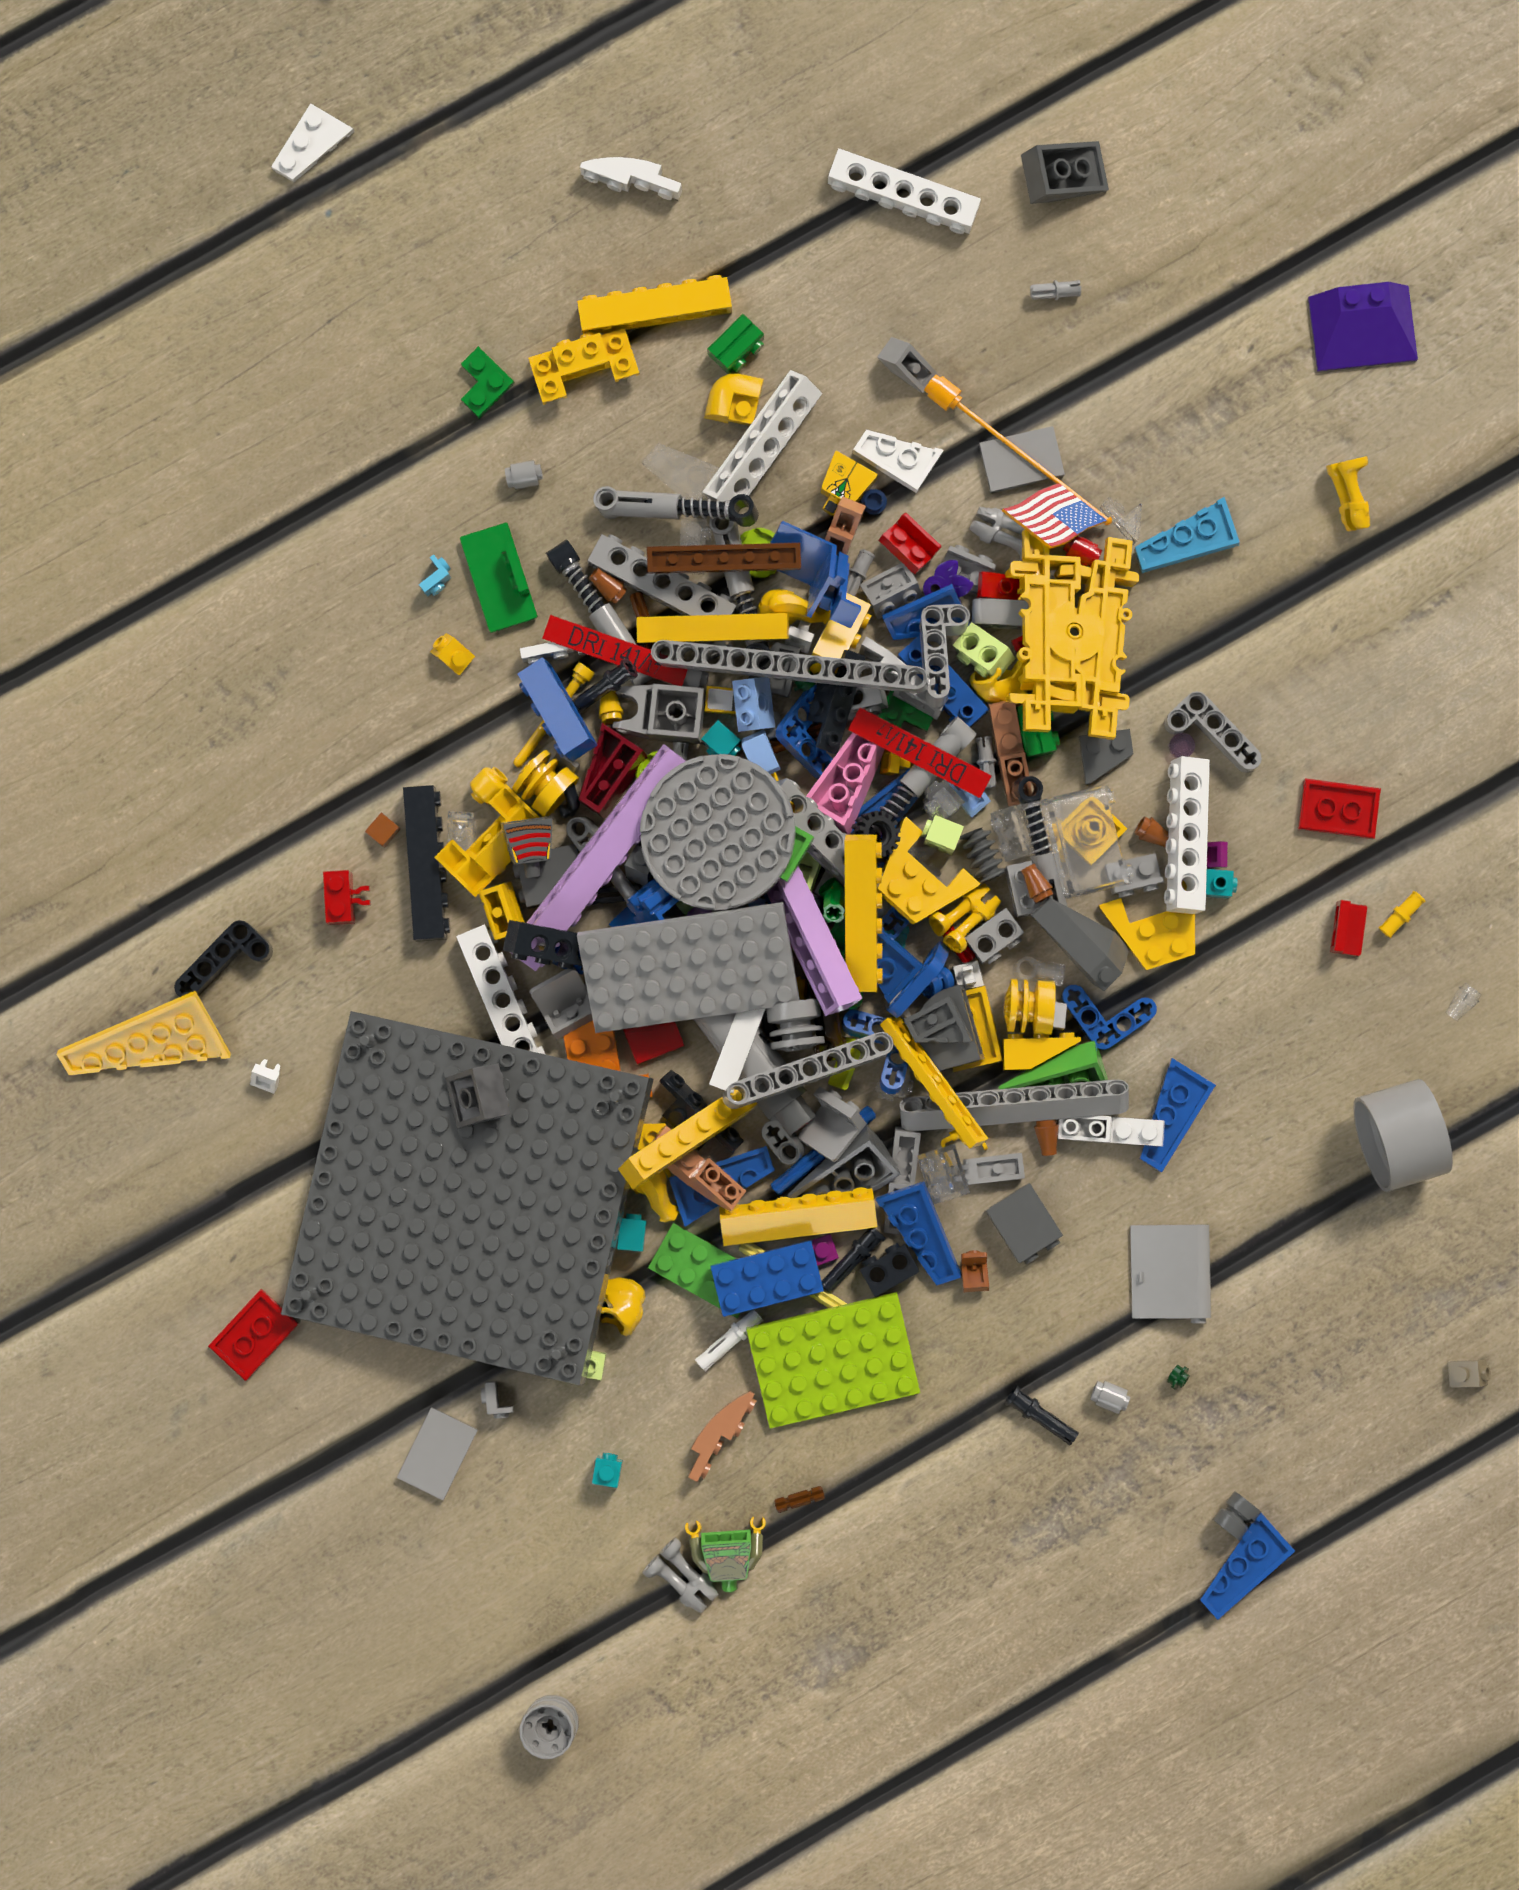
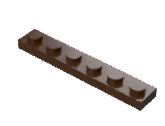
M800 543L647 547V574L801 570Z

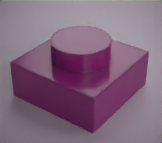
M1207 842V869L1227 868L1228 842Z
M831 1234L811 1240L817 1266L839 1258Z

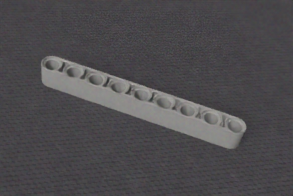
M1123 1080L956 1093L979 1126L1114 1115L1124 1113L1129 1109V1086ZM929 1095L908 1097L900 1102L901 1126L907 1131L954 1128L953 1125L946 1121L944 1113L930 1099Z

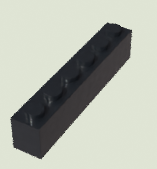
M434 785L403 787L413 940L416 942L446 940V933L451 932L450 919L445 918L444 909L449 908L448 893H443V883L447 882V872L434 858L445 847L444 842H440L439 832H443L442 816L438 817L437 807L442 806L441 792L436 791Z

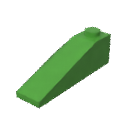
M1091 1041L1062 1051L1000 1085L999 1089L1108 1080L1097 1045L1095 1041Z

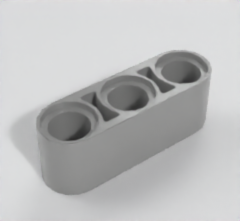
M973 599L971 622L983 628L1022 629V617L1018 612L1021 609H1028L1029 606L1025 600Z

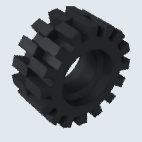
M873 811L863 814L855 820L857 823L852 824L851 829L855 831L851 832L850 835H869V828L872 825H876L882 833V857L892 854V850L897 849L899 846L896 842H900L901 837L896 836L897 833H901L900 828L895 829V825L898 822L896 820L891 821L893 816L891 814L885 815V811Z

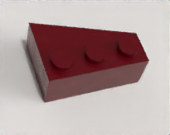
M602 723L597 746L594 747V755L590 768L587 770L579 800L584 806L605 819L635 777L640 763L644 762L648 757L641 748Z

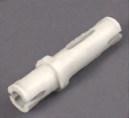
M752 1309L740 1321L731 1324V1328L698 1356L695 1361L706 1372L741 1339L744 1341L748 1338L746 1336L747 1327L759 1325L764 1320Z

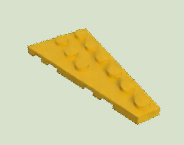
M193 991L61 1048L57 1051L56 1055L68 1075L100 1072L103 1069L116 1068L117 1070H124L132 1066H140L142 1068L180 1064L181 1061L197 1060V1062L207 1061L208 1058L216 1057L227 1059L230 1058L231 1053L196 991Z

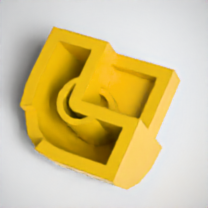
M739 373L720 377L710 390L704 418L728 424L729 422L750 426L755 420L764 379Z

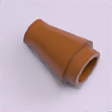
M599 567L589 577V580L594 583L607 602L617 603L627 591L624 582L602 571Z
M1144 816L1135 829V834L1139 836L1140 840L1166 848L1169 832L1152 817L1147 818Z
M1035 863L1021 870L1029 897L1034 900L1035 904L1053 895L1052 885L1037 869Z
M1056 1119L1036 1121L1034 1129L1042 1156L1056 1155L1059 1124L1056 1123Z

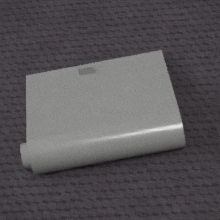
M1130 1225L1132 1318H1191V1323H1206V1318H1211L1209 1225Z

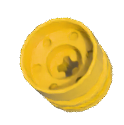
M544 750L527 763L512 787L516 794H519L526 788L521 796V799L524 801L533 795L537 796L532 808L542 817L551 815L566 799L564 791L572 783L576 786L579 781V777L568 767L556 773L555 770L559 760L554 758L547 764L551 757V753L548 750Z
M1010 979L1004 1001V1018L1007 1032H1014L1016 1021H1019L1020 1033L1025 1032L1027 1022H1032L1034 1034L1051 1035L1055 1013V981L1038 980L1034 992L1029 991L1028 980H1023L1021 991H1018V980Z

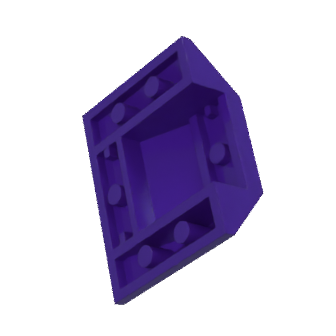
M1379 282L1343 286L1308 297L1317 372L1418 360L1408 285Z

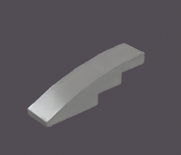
M867 636L861 644L859 654L865 656L871 662L906 665L889 650ZM895 671L889 672L885 680L889 683L895 682L898 678V673ZM914 675L911 679V684L914 686H918L923 682L917 675ZM894 691L893 696L938 720L943 706L935 708L928 705L924 692Z

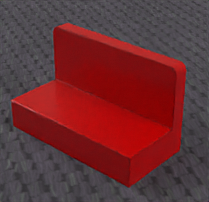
M1346 900L1336 902L1330 952L1353 956L1361 955L1367 906L1351 904V901Z

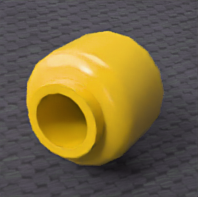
M484 767L470 782V787L473 791L471 796L479 804L484 802L489 804L488 802L507 785L508 779L498 768Z

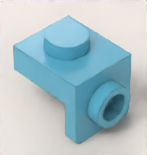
M434 554L429 558L438 570L419 584L427 597L431 594L435 596L445 588L444 584L451 579L448 573L451 569L442 557L437 559Z

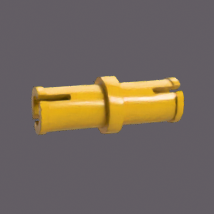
M1413 891L1399 907L1396 906L1393 909L1394 913L1378 928L1391 939L1405 922L1408 923L1411 920L1410 917L1426 902L1425 899Z

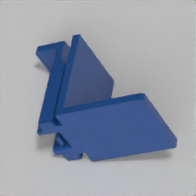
M782 521L770 543H800L801 570L777 571L810 585L806 616L811 618L819 605L820 608L831 611L830 620L851 628L861 612V606L846 599L850 566L848 555L840 551L836 555L837 545Z
M653 878L627 899L629 902L627 906L632 913L636 914L633 917L636 923L665 920L662 914L680 900L665 891Z

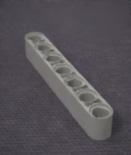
M878 1032L730 1084L723 1092V1102L727 1107L737 1109L879 1060L892 1050L893 1039L887 1033ZM875 1040L883 1042L885 1046L884 1051H878L874 1047ZM851 1048L860 1051L861 1059L857 1060L851 1056ZM828 1056L836 1059L837 1068H832L827 1064L826 1059ZM803 1065H810L813 1068V1076L804 1074ZM779 1073H786L790 1078V1083L787 1085L782 1084L778 1077ZM756 1081H761L765 1084V1093H760L755 1089L754 1084ZM733 1089L738 1090L742 1094V1100H733L730 1096V1091Z

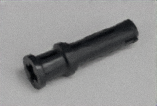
M624 658L620 661V665L613 670L604 672L603 678L572 700L578 712H583L609 692L619 691L621 685L628 680L637 678L638 673L635 666L628 659Z
M868 1228L858 1240L852 1242L853 1247L821 1280L822 1285L830 1293H833L837 1286L863 1258H870L873 1249L881 1241L884 1242L886 1238L876 1228Z
M1017 1385L1012 1389L1004 1402L1006 1406L1011 1405L1021 1412L1023 1418H1031L1069 1446L1079 1434L1078 1431L1041 1407L1038 1399H1032L1020 1391V1387Z

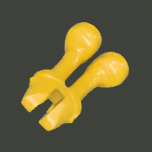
M1367 456L1326 466L1327 473L1334 483L1340 500L1339 513L1341 514V521L1348 532L1365 529L1370 526L1368 501H1364L1357 480L1358 471L1368 465Z
M985 883L964 894L963 901L948 914L944 915L940 912H934L929 917V924L937 936H942L957 920L967 912H971V915L960 926L943 938V943L956 953H961L966 949L967 942L965 936L981 921L987 922L994 917L995 910L1001 903V900L996 895L991 900H987L985 904L981 901L990 890Z

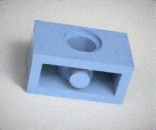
M759 677L732 681L738 732L775 728L770 679Z

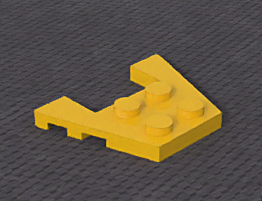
M905 817L899 826L901 833L897 834L898 837H901L900 842H896L899 846L897 849L892 850L893 853L889 855L888 860L885 862L882 870V883H877V893H882V897L911 924H915L978 887L980 883L964 868L957 873L947 887L908 853V850L922 835L923 831Z
M1182 880V882H1181L1182 888L1186 891V890H1187V885H1186V883ZM1121 898L1098 906L1099 910L1105 915L1114 930L1118 932L1145 971L1195 955V914L1166 911L1129 923Z

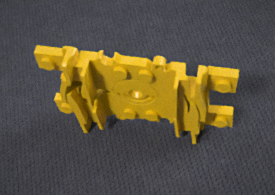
M1024 529L1022 531V561L1011 562L1010 568L1005 572V577L1019 579L1020 588L1017 590V594L1022 595L1018 600H1025L1029 606L1028 609H1021L1018 612L1022 617V635L1025 647L1021 648L1016 656L1020 662L1027 661V664L1023 667V674L1018 677L1020 690H1033L1031 694L1010 693L1006 697V702L1023 704V731L1049 732L1051 730V711L1075 713L1079 709L1090 711L1089 737L1109 740L1116 738L1118 710H1127L1130 701L1128 695L1119 693L1121 675L1126 670L1119 669L1116 666V660L1123 661L1127 658L1123 652L1125 625L1123 623L1128 622L1132 618V612L1128 608L1122 609L1128 600V590L1114 588V584L1133 587L1139 582L1138 573L1129 571L1133 541L1108 537L1105 540L1104 560H1094L1089 568L1080 565V557L1049 555V548L1027 530ZM1056 570L1054 577L1058 580L1050 579V571ZM1081 583L1086 584L1084 594L1079 597L1077 608H1075V594L1081 589ZM1071 628L1078 630L1077 636H1073L1070 633Z

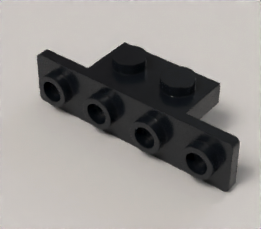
M846 649L841 657L842 659L861 661L866 659L865 656ZM838 667L835 677H844L847 673V667ZM817 683L807 718L808 721L822 724L816 748L832 754L838 753L857 687Z
M670 1070L659 1080L677 1099L662 1115L674 1128L708 1106L703 1101L702 1096L693 1091L685 1083L684 1079L673 1070ZM730 1126L715 1136L732 1153L744 1142L737 1130ZM707 1142L697 1147L696 1149L699 1151Z

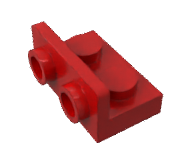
M906 512L878 540L914 575L926 566L941 548V545Z

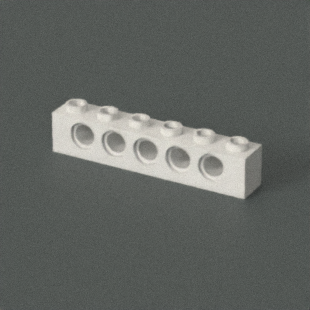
M839 148L828 176V184L836 191L845 192L847 190L855 193V196L859 199L866 201L872 199L878 201V204L884 208L892 209L895 207L902 210V213L907 216L926 218V221L932 225H946L950 227L951 231L958 234L970 233L981 201L978 197ZM852 173H859L863 178L859 181H853L849 176ZM882 181L886 184V187L879 190L873 186V183ZM905 189L910 195L906 198H901L897 195V191ZM930 198L934 203L931 206H924L920 200ZM953 206L957 209V213L949 215L944 211V208Z
M790 370L702 493L710 498L711 501L719 499L720 502L731 500L738 494L749 496L765 472L771 467L780 451L786 446L793 433L801 425L811 408L815 406L817 400L822 395L820 390L806 376Z
M1181 756L1172 760L1168 768L1170 789L1167 794V801L1170 803L1166 824L1167 828H1169V839L1166 842L1168 864L1165 868L1167 890L1164 894V901L1167 904L1166 911L1197 914L1205 911L1209 759ZM1185 780L1189 783L1190 790L1185 787ZM1184 805L1188 807L1189 815L1185 813ZM1183 830L1187 832L1188 840L1184 838ZM1183 855L1187 858V861H1188V864H1187V865H1185V864L1183 863V860H1182V856H1183ZM1182 880H1183V881L1186 883V885H1187V890H1186V891L1182 888V885H1181Z
M484 924L456 936L501 1045L516 1048L519 1042L527 1041L530 1045L529 1051L545 1054L543 1047H537L534 1038L538 1035L533 1023L527 1024L524 1014L528 1013L523 1000H517L514 991L518 989L513 976H507L504 967L508 966L503 952L498 953L494 944L498 940H494L491 929L488 930ZM482 947L490 949V957L485 961L477 958V952ZM493 970L500 973L499 982L489 984L487 981L488 973ZM501 994H507L510 997V1004L505 1008L498 1007L496 1002ZM512 1017H516L520 1021L519 1029L514 1032L509 1031L506 1027L507 1021Z

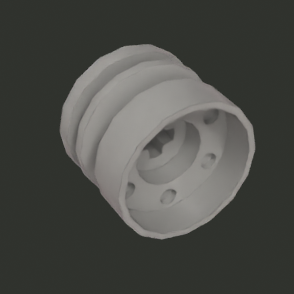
M818 999L774 1004L773 1008H766L768 1023L780 1024V1029L769 1033L770 1037H782V1041L771 1043L772 1050L798 1051L811 1049L818 1044L825 1043L824 1036H812V1032L823 1030V1026L811 1025L810 1021L821 1016Z
M546 1695L536 1699L528 1708L520 1724V1739L524 1748L531 1755L541 1759H553L563 1755L571 1746L579 1728V1716L575 1707L567 1699L558 1695ZM549 1719L553 1720L555 1725L553 1729L549 1728L547 1723Z

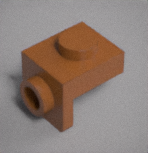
M971 1250L961 1254L963 1293L989 1291L987 1252Z

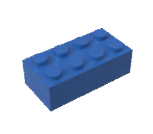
M811 1240L710 1265L723 1317L824 1291Z

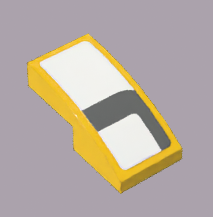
M707 686L705 712L736 716L733 688Z

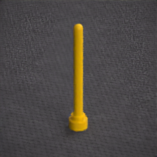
M580 662L573 669L574 673L572 676L574 678L566 687L570 698L573 697L581 684H585L587 681L590 682L595 675L593 671ZM544 720L514 759L513 764L515 767L519 768L525 763L546 734L542 726L545 723Z

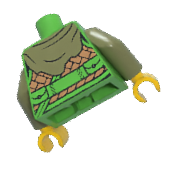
M754 1516L750 1519L749 1526L753 1530L752 1534L750 1530L701 1533V1537H699V1533L702 1530L701 1523L696 1520L698 1526L696 1532H691L689 1523H686L685 1530L691 1535L689 1542L693 1561L703 1573L709 1574L712 1582L721 1581L723 1591L733 1592L737 1590V1580L747 1579L748 1571L753 1570L761 1558L763 1548L761 1530L766 1524L763 1517L760 1528L754 1527Z

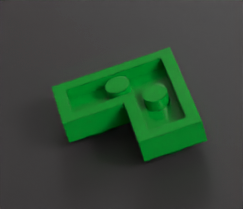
M479 346L461 363V366L477 381L461 398V401L480 419L515 382Z
M890 691L887 696L888 708L881 709L882 712L879 713L878 717L901 728L903 722H906L927 732L933 717L893 696L894 691Z

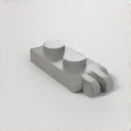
M1022 1153L964 1159L963 1165L953 1166L954 1171L964 1170L965 1175L955 1176V1181L965 1180L966 1185L1025 1178Z

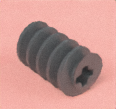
M982 828L965 833L959 838L960 840H968L963 845V849H972L966 857L967 859H975L970 864V867L979 868L974 877L983 878L979 882L980 884L995 879L1007 871L1006 868L997 867L1003 861L1002 858L994 859L993 857L999 852V849H990V846L995 843V839H986L992 833L991 830H983Z

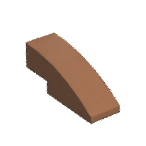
M843 496L825 537L826 541L837 545L836 555H838L839 551L846 555L848 554L866 507Z

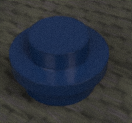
M871 489L865 492L861 504L866 506L865 511L867 513L877 515L886 508L887 499L882 491Z

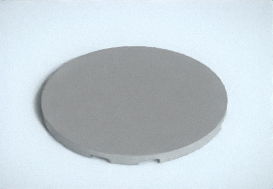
M727 754L699 756L681 763L668 772L651 792L650 798L643 810L640 824L642 853L654 879L676 899L690 906L705 910L734 909L747 905L763 896L779 881L785 872L795 845L794 813L781 785L759 765L738 756Z

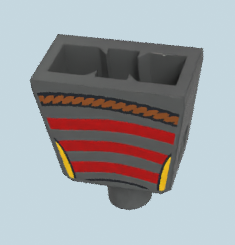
M548 816L500 823L512 863L524 864L525 878L541 876L539 861L551 859L552 818Z

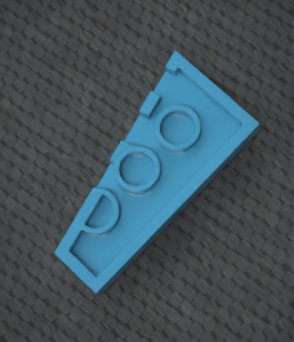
M1225 497L1217 500L1215 504L1201 509L1185 521L1178 522L1169 530L1162 531L1137 545L1134 551L1141 572L1145 573L1237 547L1240 541Z

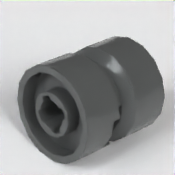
M1234 1491L1226 1501L1227 1508H1221L1212 1520L1240 1541L1248 1531L1247 1524L1254 1523L1261 1514V1511Z

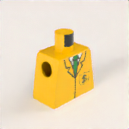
M835 451L821 487V494L828 497L822 510L834 516L842 496L859 502L865 492L874 485L878 474L842 453Z

